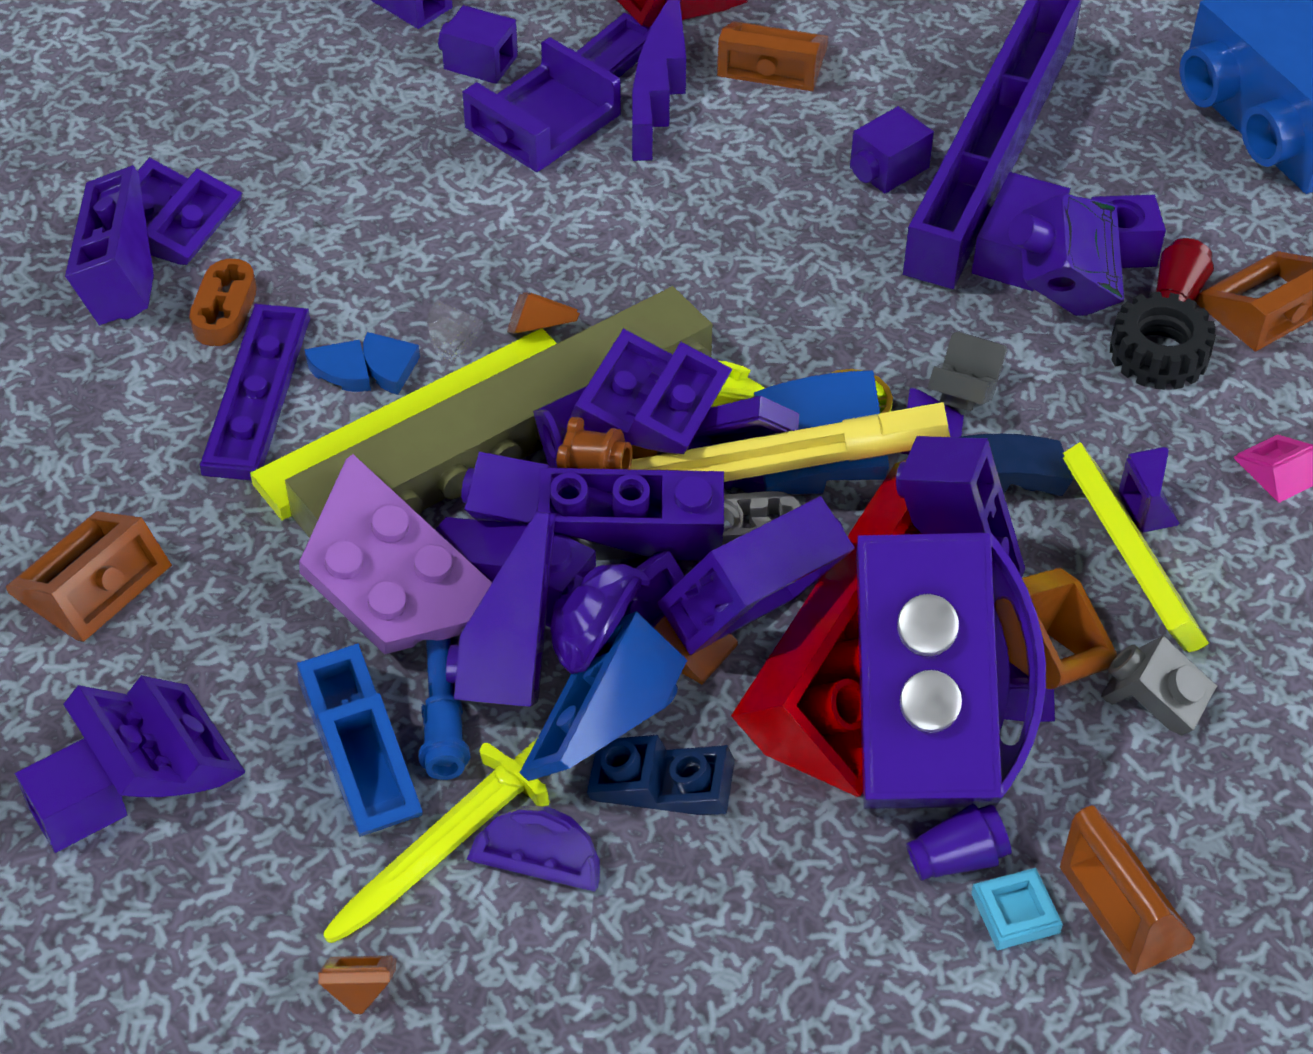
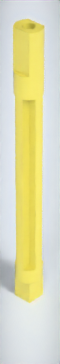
M944 402L846 419L834 424L688 449L685 454L666 453L632 459L630 470L724 471V482L840 461H855L911 450L916 436L950 437Z

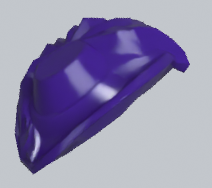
M624 564L600 565L593 568L590 572L584 571L575 574L574 584L568 583L567 593L559 595V599L553 605L550 628L553 649L560 664L571 674L587 670L593 658L602 649L623 618L628 605L637 594L640 586H649L650 579L645 573Z

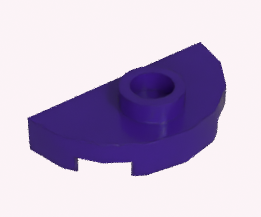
M521 806L498 815L475 837L466 859L594 892L599 886L600 860L591 837L572 817L548 806Z

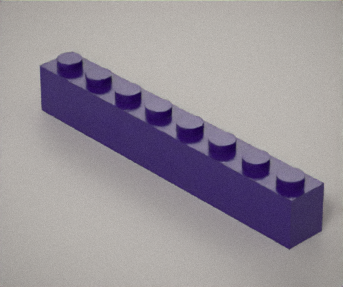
M1026 0L908 226L902 275L954 290L976 245L977 236L1009 172L1012 171L1074 44L1082 0Z

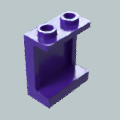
M551 37L541 42V64L499 93H494L478 82L462 91L465 128L535 172H539L621 115L620 79L610 71L605 70Z

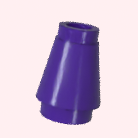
M972 803L918 836V839L906 843L909 858L920 881L930 877L936 878L998 867V859L1012 853L1007 831L993 804L978 808Z

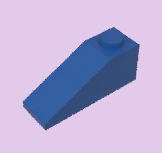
M637 611L623 616L605 645L593 658L587 670L570 675L520 774L526 780L531 781L570 769L654 714L665 709L677 694L678 686L676 683L687 659Z

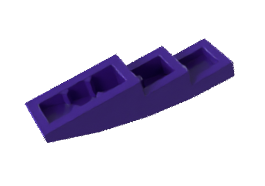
M667 0L650 28L638 59L632 89V161L653 160V127H669L670 94H686V49L680 0Z

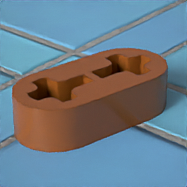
M236 258L223 259L212 264L205 272L189 316L194 337L200 343L208 346H222L237 339L242 332L257 289L254 271L246 261ZM231 280H234L229 291L223 292L222 286H228ZM219 311L224 312L225 318H219L216 324H212L215 322Z

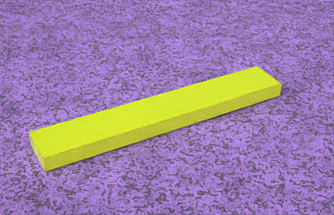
M543 328L538 329L251 472L252 484L283 521L291 517L285 484L286 479L557 343Z

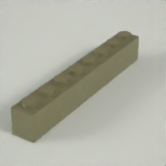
M671 286L286 479L285 484L291 516L310 538L344 462L352 454L419 515L423 510L446 498L457 499L461 497L462 483L466 471L470 467L475 468L479 451L523 459L543 448L533 411L587 386L623 328L672 355L679 343L683 342L711 357L713 324L678 290Z

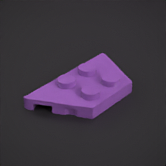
M354 454L345 460L299 561V573L384 655L412 648L422 640L438 641L459 636L462 628L466 626L492 584L487 577Z

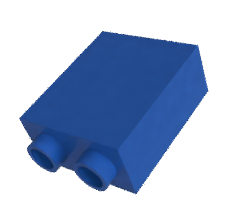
M1313 0L1200 1L1190 47L1184 52L1180 61V79L1184 91L1194 104L1202 108L1212 106L1242 134L1248 153L1258 164L1266 167L1275 165L1305 194L1313 192Z

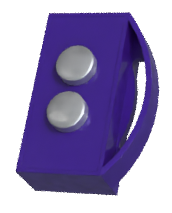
M992 533L858 536L856 558L864 809L967 807L972 803L977 807L993 804L996 807L1021 771L1034 744L1042 717L1045 697L1046 661L1043 637L1035 607L1015 564ZM1002 598L1012 603L1020 623L1026 646L1029 671L1025 719L1019 740L1014 745H1006L1000 739L1010 687L1008 649L1003 628L994 607V603Z

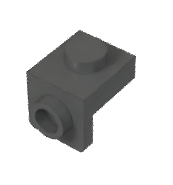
M954 332L951 335L944 363L933 367L927 389L941 392L940 402H944L946 405L972 411L975 403L983 405L992 400L1007 353V347L1004 344L963 332Z
M1161 636L1139 648L1134 644L1130 645L1116 656L1108 670L1112 677L1101 697L1113 705L1133 696L1165 727L1182 736L1194 731L1217 685L1167 638Z

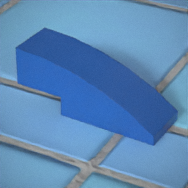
M359 643L298 662V682L359 837L422 816L421 805L380 693H376Z

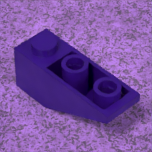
M539 468L537 512L556 513L554 532L647 557L653 556L656 552L670 550L675 560L701 561L712 550L722 546L724 471Z

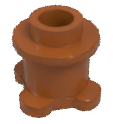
M571 417L567 424V433L563 444L558 448L557 468L630 470L633 455L632 445L630 442H625L621 429L611 428L607 433L584 430L583 418Z

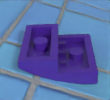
M150 157L138 169L151 256L179 265H188L240 202L242 192L198 168L187 178Z
M623 328L575 404L570 418H583L584 426L596 432L607 433L611 428L621 429L625 442H630L631 445L665 453L685 454L728 379L732 368L683 342L679 343L672 355Z
M141 675L127 694L77 685L63 704L120 796L168 797L197 793L218 788L246 772L187 684Z

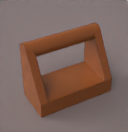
M733 21L722 29L718 40L717 76L814 91L828 46L829 36Z
M1276 251L1201 291L1196 296L1195 302L1256 352L1313 320V257ZM1277 274L1287 282L1260 298L1240 295Z
M95 511L7 584L6 590L12 597L72 638L84 642L171 567L172 564L142 517Z
M1061 567L1023 577L1022 579L1035 607L1043 637L1046 661V689H1055L1109 669L1117 656V652L1081 582ZM998 599L994 603V607L1003 628L1009 662L1029 676L1026 646L1013 605L1007 599ZM1049 636L1072 651L1074 655L1060 659Z
M1088 806L1080 810L1072 820L1060 869L1133 975L1192 949L1195 941L1194 935L1120 832L1095 806Z

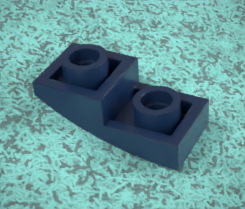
M1003 433L960 436V438H988L1003 493L1006 492L1010 484H1014L1029 491L1038 490L1063 496L1073 481L1071 471L1063 460V457H1065L1063 454L1064 450L1059 440Z
M658 735L617 738L595 752L587 794L592 801L694 815L727 814L735 759L727 745L666 750Z

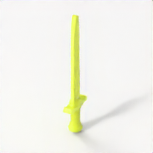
M537 738L522 753H519L515 759L506 756L490 743H483L479 751L482 763L495 770L361 889L328 925L323 934L325 940L329 943H334L377 917L521 792L529 796L536 806H548L550 801L546 785L538 779L528 781L520 774Z

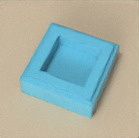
M1036 868L973 884L971 894L997 951L1061 933L1063 923Z

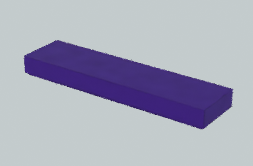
M264 304L254 305L200 463L202 476L252 481L250 473L264 466L310 321L308 308Z

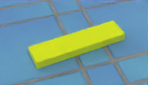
M1081 442L1063 453L1065 456L1063 460L1168 632L1184 651L1193 652L1208 645V640L1098 464Z

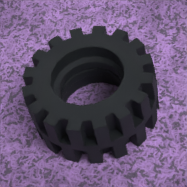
M1151 292L1148 299L1143 294L1134 296L1132 303L1126 301L1122 305L1120 312L1117 313L1111 335L1110 353H1113L1111 359L1115 366L1122 365L1121 373L1125 377L1137 376L1136 383L1142 386H1146L1147 382H1153L1155 389L1165 390L1166 384H1171L1174 389L1184 387L1185 380L1190 384L1198 381L1200 374L1204 375L1211 358L1216 337V326L1214 321H1208L1210 314L1204 308L1196 310L1197 302L1189 298L1185 302L1179 301V294L1170 293L1169 298L1162 297L1161 292ZM1161 335L1169 337L1180 345L1165 346L1156 344L1145 336Z

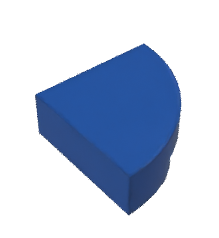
M367 332L363 342V355L369 373L376 379V383L381 388L399 395L420 358L419 345Z
M360 339L304 349L307 365L312 374L318 379L322 378L330 383L340 385L342 390L371 391Z

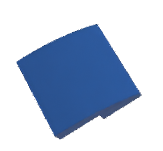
M873 370L829 373L805 377L770 386L754 392L753 397L763 396L799 413L798 430L839 423L846 419L880 414ZM888 455L855 461L846 460L763 475L765 492L778 491L787 494H823L827 481L884 480L889 469Z

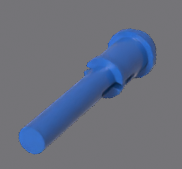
M451 638L438 641L426 640L429 698L425 700L426 705L422 704L421 706L424 724V744L419 749L418 758L420 765L426 770V773L438 780H450L460 776L471 758L469 746L463 741L462 702L454 699L453 683H447L446 663Z

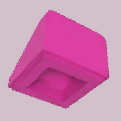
M1277 434L1234 456V459L1278 503L1313 486L1312 444Z

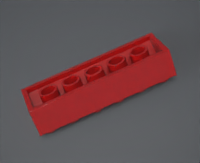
M902 461L893 465L850 531L848 538L855 549L819 579L731 715L764 755L856 797L861 796L863 793L857 540L860 535L922 534L912 523L905 499L900 498L897 493L896 474Z

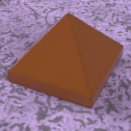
M393 955L330 957L318 973V984L353 1014H363L391 981L396 971V958H393Z

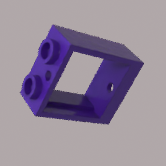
M819 496L712 550L664 595L657 604L689 655H692L797 598L852 552L855 547L846 535L841 522L833 515L823 498Z

